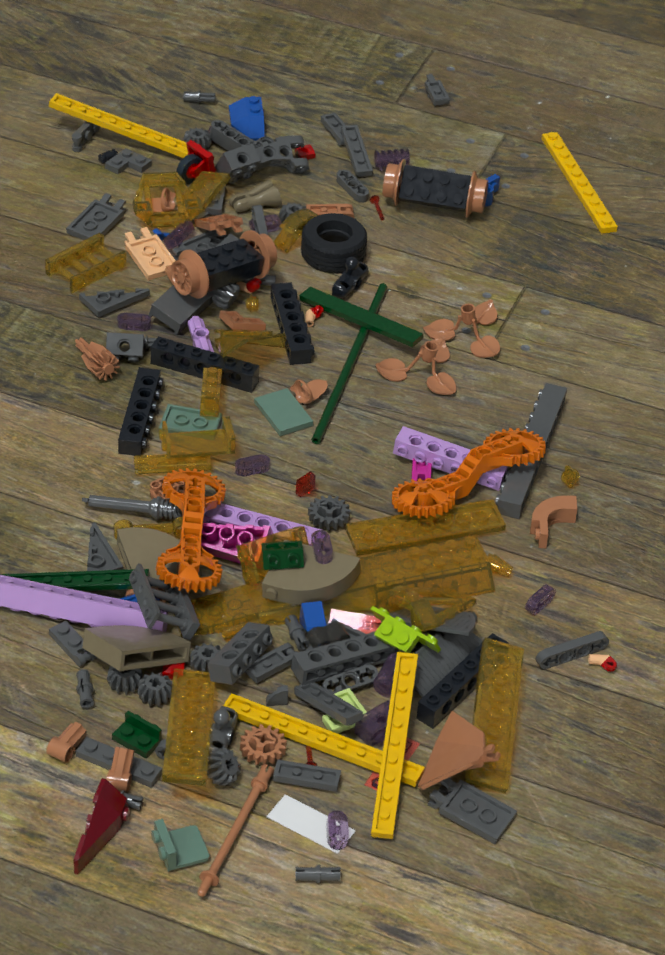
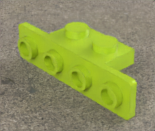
M374 606L371 607L370 610L374 616L383 621L374 633L375 637L404 653H410L417 642L426 645L438 653L441 651L438 640L434 636L422 634L419 628L414 625L411 627L406 625V622L398 616L395 618L390 616V613L382 607L379 609Z

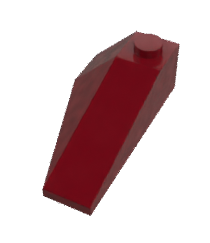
M101 778L92 801L95 803L92 814L87 816L85 834L81 835L73 859L74 874H79L116 835L121 829L123 822L127 821L130 815V808H127V798L104 778Z

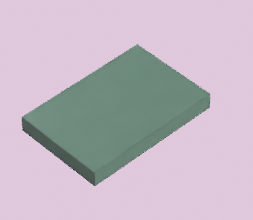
M288 388L254 398L255 405L279 436L313 426V420Z
M168 404L159 426V433L214 442L222 420V413Z

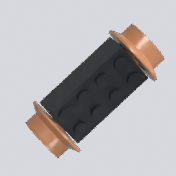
M402 159L399 165L388 163L383 183V197L393 198L396 206L400 200L466 212V218L472 212L483 213L488 190V180L478 178L476 171L473 172L471 177L469 175L406 165L405 159Z
M248 230L241 235L239 240L196 253L190 249L181 252L179 259L171 265V279L174 287L180 294H190L197 299L203 298L207 292L252 277L259 279L265 277L270 268L275 266L277 262V250L273 240L267 234H258L253 230Z

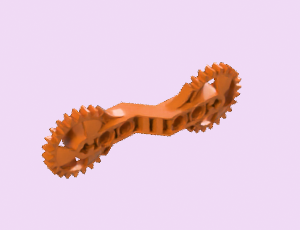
M509 428V431L502 429V432L495 431V434L490 433V437H486L483 445L470 450L456 472L437 479L426 478L425 481H422L421 478L418 481L411 479L410 483L404 481V485L398 484V487H395L394 491H392V505H394V509H397V512H403V515L410 514V517L417 515L418 518L425 516L427 519L430 515L434 518L436 514L442 516L443 512L448 513L449 509L453 508L455 500L468 496L483 473L501 466L512 467L514 464H517L520 467L521 464L527 466L528 462L534 464L535 460L540 461V458H543L546 452L545 441H543V437H539V434H534V431L527 432V429L520 431L519 428L516 430Z
M179 468L178 472L172 470V473H167V476H164L162 493L166 494L165 498H170L169 502L176 505L182 511V525L179 544L167 549L166 553H161L156 564V575L160 576V580H165L164 584L171 583V588L177 586L179 591L184 588L187 592L191 589L195 593H197L198 589L205 592L206 588L212 590V586L217 587V583H220L222 565L218 564L219 560H214L212 554L203 549L201 546V534L204 513L216 508L217 505H221L226 493L225 484H222V480H217L218 476H211L210 472L205 474L204 470L198 472L196 468L193 471H190L189 468H186V471ZM184 481V492H177L171 485L175 482ZM205 484L211 486L217 493L213 496H205ZM171 562H178V574L169 572L165 565ZM200 565L208 567L213 574L209 577H199Z

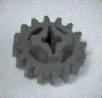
M322 495L320 500L314 498V502H310V507H308L309 521H313L314 526L319 524V529L326 527L327 530H330V527H333L337 530L338 526L344 527V523L349 522V504H345L344 499L339 501L338 496L332 498L329 495L328 498H325Z

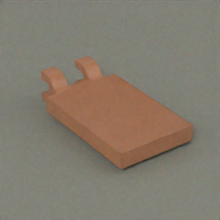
M230 214L194 220L196 227L210 231L216 230L219 236L227 235L224 228L233 227L235 233L243 232V229L240 227V225H243L242 217Z

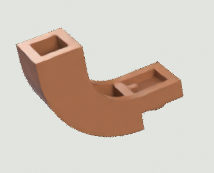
M576 496L552 497L544 500L535 508L532 514L530 534H534L535 540H538V548L546 549L549 526L555 523H575L577 514Z

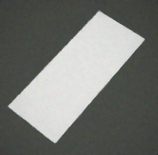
M286 794L267 815L269 819L337 854L356 831Z

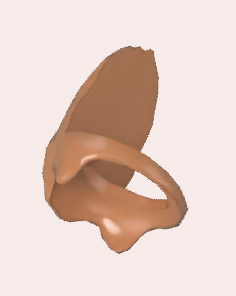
M164 188L160 198L148 199L142 203V207L144 210L152 213H169L175 209L174 198L176 193L171 192L169 188Z
M298 379L290 387V390L295 392L296 400L300 404L308 405L325 393L328 384L327 381L320 379L312 380L307 384L303 380Z

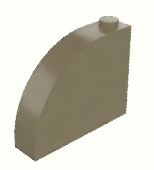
M149 528L117 529V545L126 570L135 569L139 563L142 564L143 569H149V577L159 579L160 576L156 575L158 556H161V553H166L167 549L177 546L179 540L167 533ZM171 562L165 565L169 572L178 574V562ZM201 567L199 569V577H202Z
M302 544L304 567L268 570L262 582V597L288 604L330 600L345 592L356 581L360 574V558Z
M112 625L85 628L82 648L115 669L125 671L188 662L191 642L165 631L138 626Z

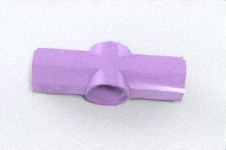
M193 316L188 320V328L193 340V346L214 352L209 339V330L205 327L203 319L199 318V316Z

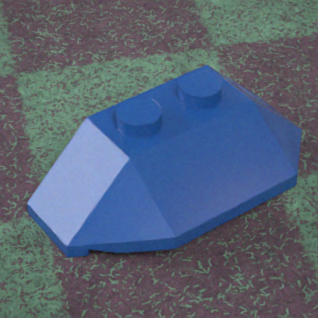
M244 97L229 105L231 127L254 141L265 137L261 97Z

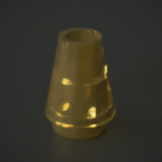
M490 553L483 564V568L487 569L486 572L508 578L514 568L496 554L492 555Z

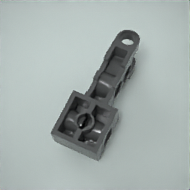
M298 135L281 136L275 138L276 142L268 144L266 141L261 143V147L255 148L253 143L224 152L215 169L223 184H233L241 178L248 179L253 175L254 171L268 166L286 167L291 173L305 172L309 169L308 160L306 158H293L292 149L304 147L303 137Z

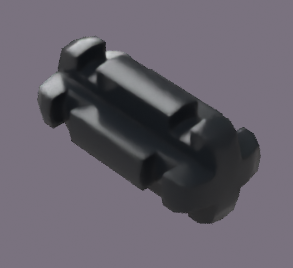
M111 149L102 153V155L99 154L98 160L104 164L117 155L118 152L115 149Z

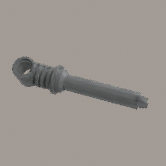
M97 495L82 498V502H87L92 507L146 512L151 517H154L155 520L165 517V519L174 518L175 520L182 521L180 508L169 502V499L165 500L161 496H157V498H153L151 501Z

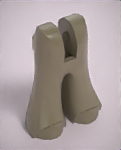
M271 180L261 183L250 191L235 194L229 200V203L237 213L252 209L254 205L278 207L282 204L280 193L277 187L273 186Z

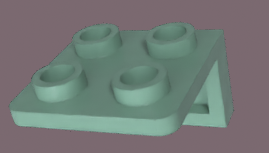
M163 819L154 821V830L151 831L152 840L158 846L159 857L161 861H164L167 871L209 860L208 850L196 825L168 831Z

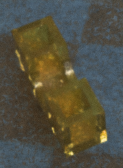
M215 367L203 369L200 416H219L222 369Z

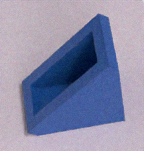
M322 601L301 603L299 623L307 632L327 629Z

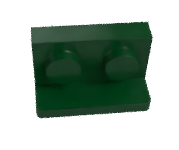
M302 540L261 543L264 570L304 567Z
M127 711L125 713V721L112 733V740L127 749L135 750L136 754L147 759L162 740V729L156 724L146 721L138 714Z

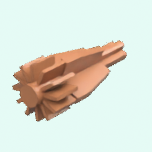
M82 337L79 340H75V346L83 352L81 357L85 365L100 380L103 378L106 381L107 375L112 379L111 373H118L114 368H120L117 364L119 360L106 347L92 341L89 344Z

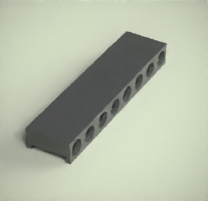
M230 233L217 246L239 239ZM173 285L151 305L148 316L158 318L175 330L174 334L177 336L188 326V320L193 316H199L213 303L212 296L215 290L207 292L203 298L197 299L190 294H180Z

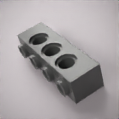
M247 622L207 663L211 682L233 685L272 644L273 636L270 632V626Z

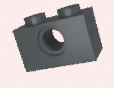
M107 332L106 348L119 361L121 358H128V361L138 362L139 359H143L144 334ZM122 344L130 345V349L126 352L121 351L120 347Z

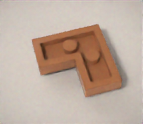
M220 310L219 318L235 332H241L242 330H248L253 333L265 331L266 324L260 318L242 317L237 311Z

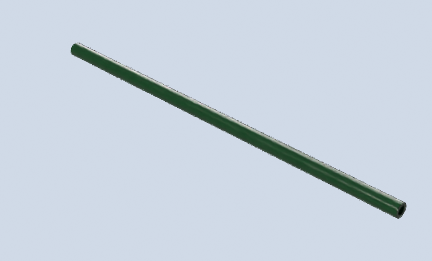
M381 283L368 311L377 313L388 288L386 284ZM361 326L312 436L311 441L314 444L321 442L366 339L369 329Z

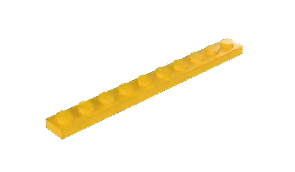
M57 93L49 101V107L93 123L178 157L184 158L188 155L187 144L184 141Z
M558 132L542 134L543 143L600 233L617 232V224Z
M397 652L371 837L393 839L418 662V654Z
M233 693L230 694L223 705L224 707L234 709L238 714L239 720L258 727L262 724L264 728L271 725V730L278 728L279 734L283 733L286 738L380 773L382 750ZM404 759L401 782L416 787L425 767Z

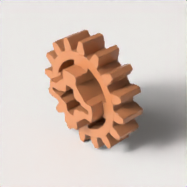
M260 724L258 729L252 726L251 731L245 730V735H241L240 751H242V757H247L248 762L254 760L255 765H258L259 762H262L263 765L267 764V762L274 765L275 759L282 760V755H285L287 741L284 739L283 733L279 734L278 728L271 730V725L264 728Z

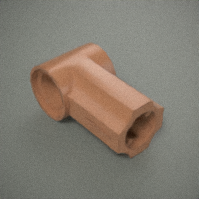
M78 722L71 723L59 737H53L47 746L46 753L68 763L74 755L75 748L86 736V730L82 724Z
M116 747L112 767L108 771L106 779L119 791L125 790L128 793L132 780L130 772L135 750Z

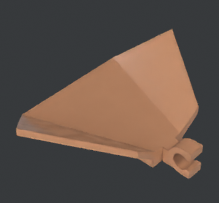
M451 711L436 740L418 788L424 790L464 770L481 768L484 762L498 761L501 754L499 751L494 753L496 748L494 744L486 746L485 734L454 711Z

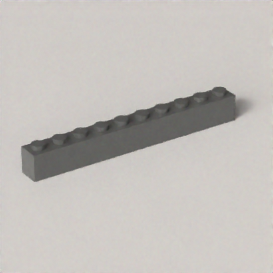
M549 383L545 384L543 390L540 389L538 394L539 401H535L534 412L530 413L529 423L525 425L527 432L534 431V434H539V437H543L546 449L563 409L567 388ZM540 458V461L535 460L534 464L528 462L527 466L521 464L519 467L517 464H514L510 467L511 470H507L505 476L506 483L502 482L500 488L501 495L498 494L495 505L498 506L497 514L520 519L543 458Z

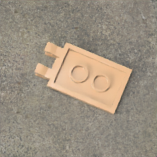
M147 227L140 229L143 236H140L138 240L135 239L132 232L125 233L127 238L124 242L125 249L146 279L149 281L166 276V266L172 265L176 260L157 234L151 235Z

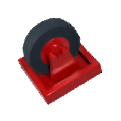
M192 140L187 142L188 155L180 161L176 170L178 179L185 184L195 182L200 176L211 183L216 181L213 154Z

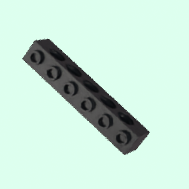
M292 282L271 284L270 299L289 364L311 363L312 356L315 354L314 345H311L310 333L307 334L308 327L307 323L304 322V313L300 311L301 303L300 300H297V290L293 288Z
M159 336L151 346V364L250 393L253 392L259 382V365Z
M138 368L118 438V454L141 457L142 450L146 449V437L150 436L151 430L149 425L153 424V412L156 413L157 410L156 400L159 401L160 399L159 388L162 389L164 378L161 377V370Z
M492 633L418 701L416 719L434 729L507 660L509 642Z

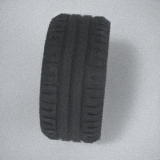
M328 213L312 218L303 227L301 253L304 260L311 267L327 273H343L346 270L345 261L347 258L355 257L361 262L365 259L367 232L356 219L344 214Z

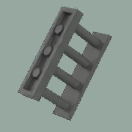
M138 563L135 570L131 572L129 581L147 628L152 629L156 621L179 626L183 638L191 640L200 623L186 589L183 588L179 591L177 586L171 588V583L164 584L162 580L146 576L142 564ZM151 586L164 589L165 592L153 589ZM155 598L168 601L170 604L157 601ZM160 610L174 614V616L163 614L160 612Z

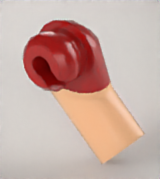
M255 277L248 283L240 281L236 284L239 285L241 291L250 294L258 290L262 282L261 279Z
M317 305L315 308H310L306 311L305 322L307 327H312L314 320L322 315L324 311L322 306Z
M589 654V664L600 665L609 672L616 670L617 663L610 655Z

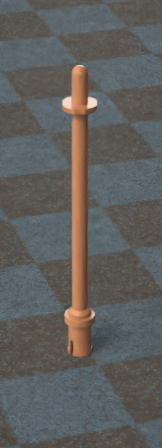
M262 765L257 776L252 779V790L210 869L200 873L202 884L197 892L200 897H204L210 887L217 886L219 883L217 873L260 792H265L268 788V781L274 773V769L271 766L266 772L265 770L268 765Z

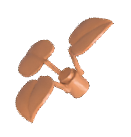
M492 299L476 307L470 303L462 305L461 315H458V321L455 326L449 319H439L423 327L424 332L431 339L444 337L445 341H449L455 337L454 330H457L460 322L463 321L466 325H473L475 336L478 340L474 341L470 346L471 353L474 356L489 358L498 355L500 352L498 340L489 335L480 338L476 327L478 323L490 325L497 320L498 314Z
M444 337L425 342L421 346L417 357L407 368H405V364L395 358L385 359L380 363H376V369L384 378L399 382L406 379V372L422 357L424 362H432L433 376L427 378V387L432 392L441 395H452L456 392V384L453 378L445 372L436 374L435 362L443 363L448 361L450 357Z

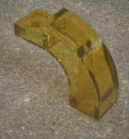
M300 209L292 213L279 226L282 230L274 240L275 246L288 253L302 235L305 224L318 216V214L310 209Z

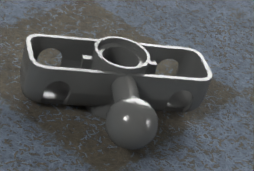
M221 706L214 713L213 720L215 723L212 724L205 748L206 754H210L212 751L220 748L230 747L234 728L238 720V714L234 709Z

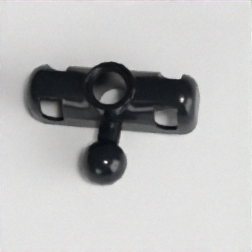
M355 257L346 259V270L333 284L332 296L339 299L346 298L353 290L357 291L362 280L368 275V266Z

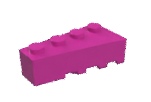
M203 523L201 546L213 556L261 570L263 564L261 543H271L274 533L271 526L267 525L260 527L254 525L237 526L234 524L216 525L215 523Z

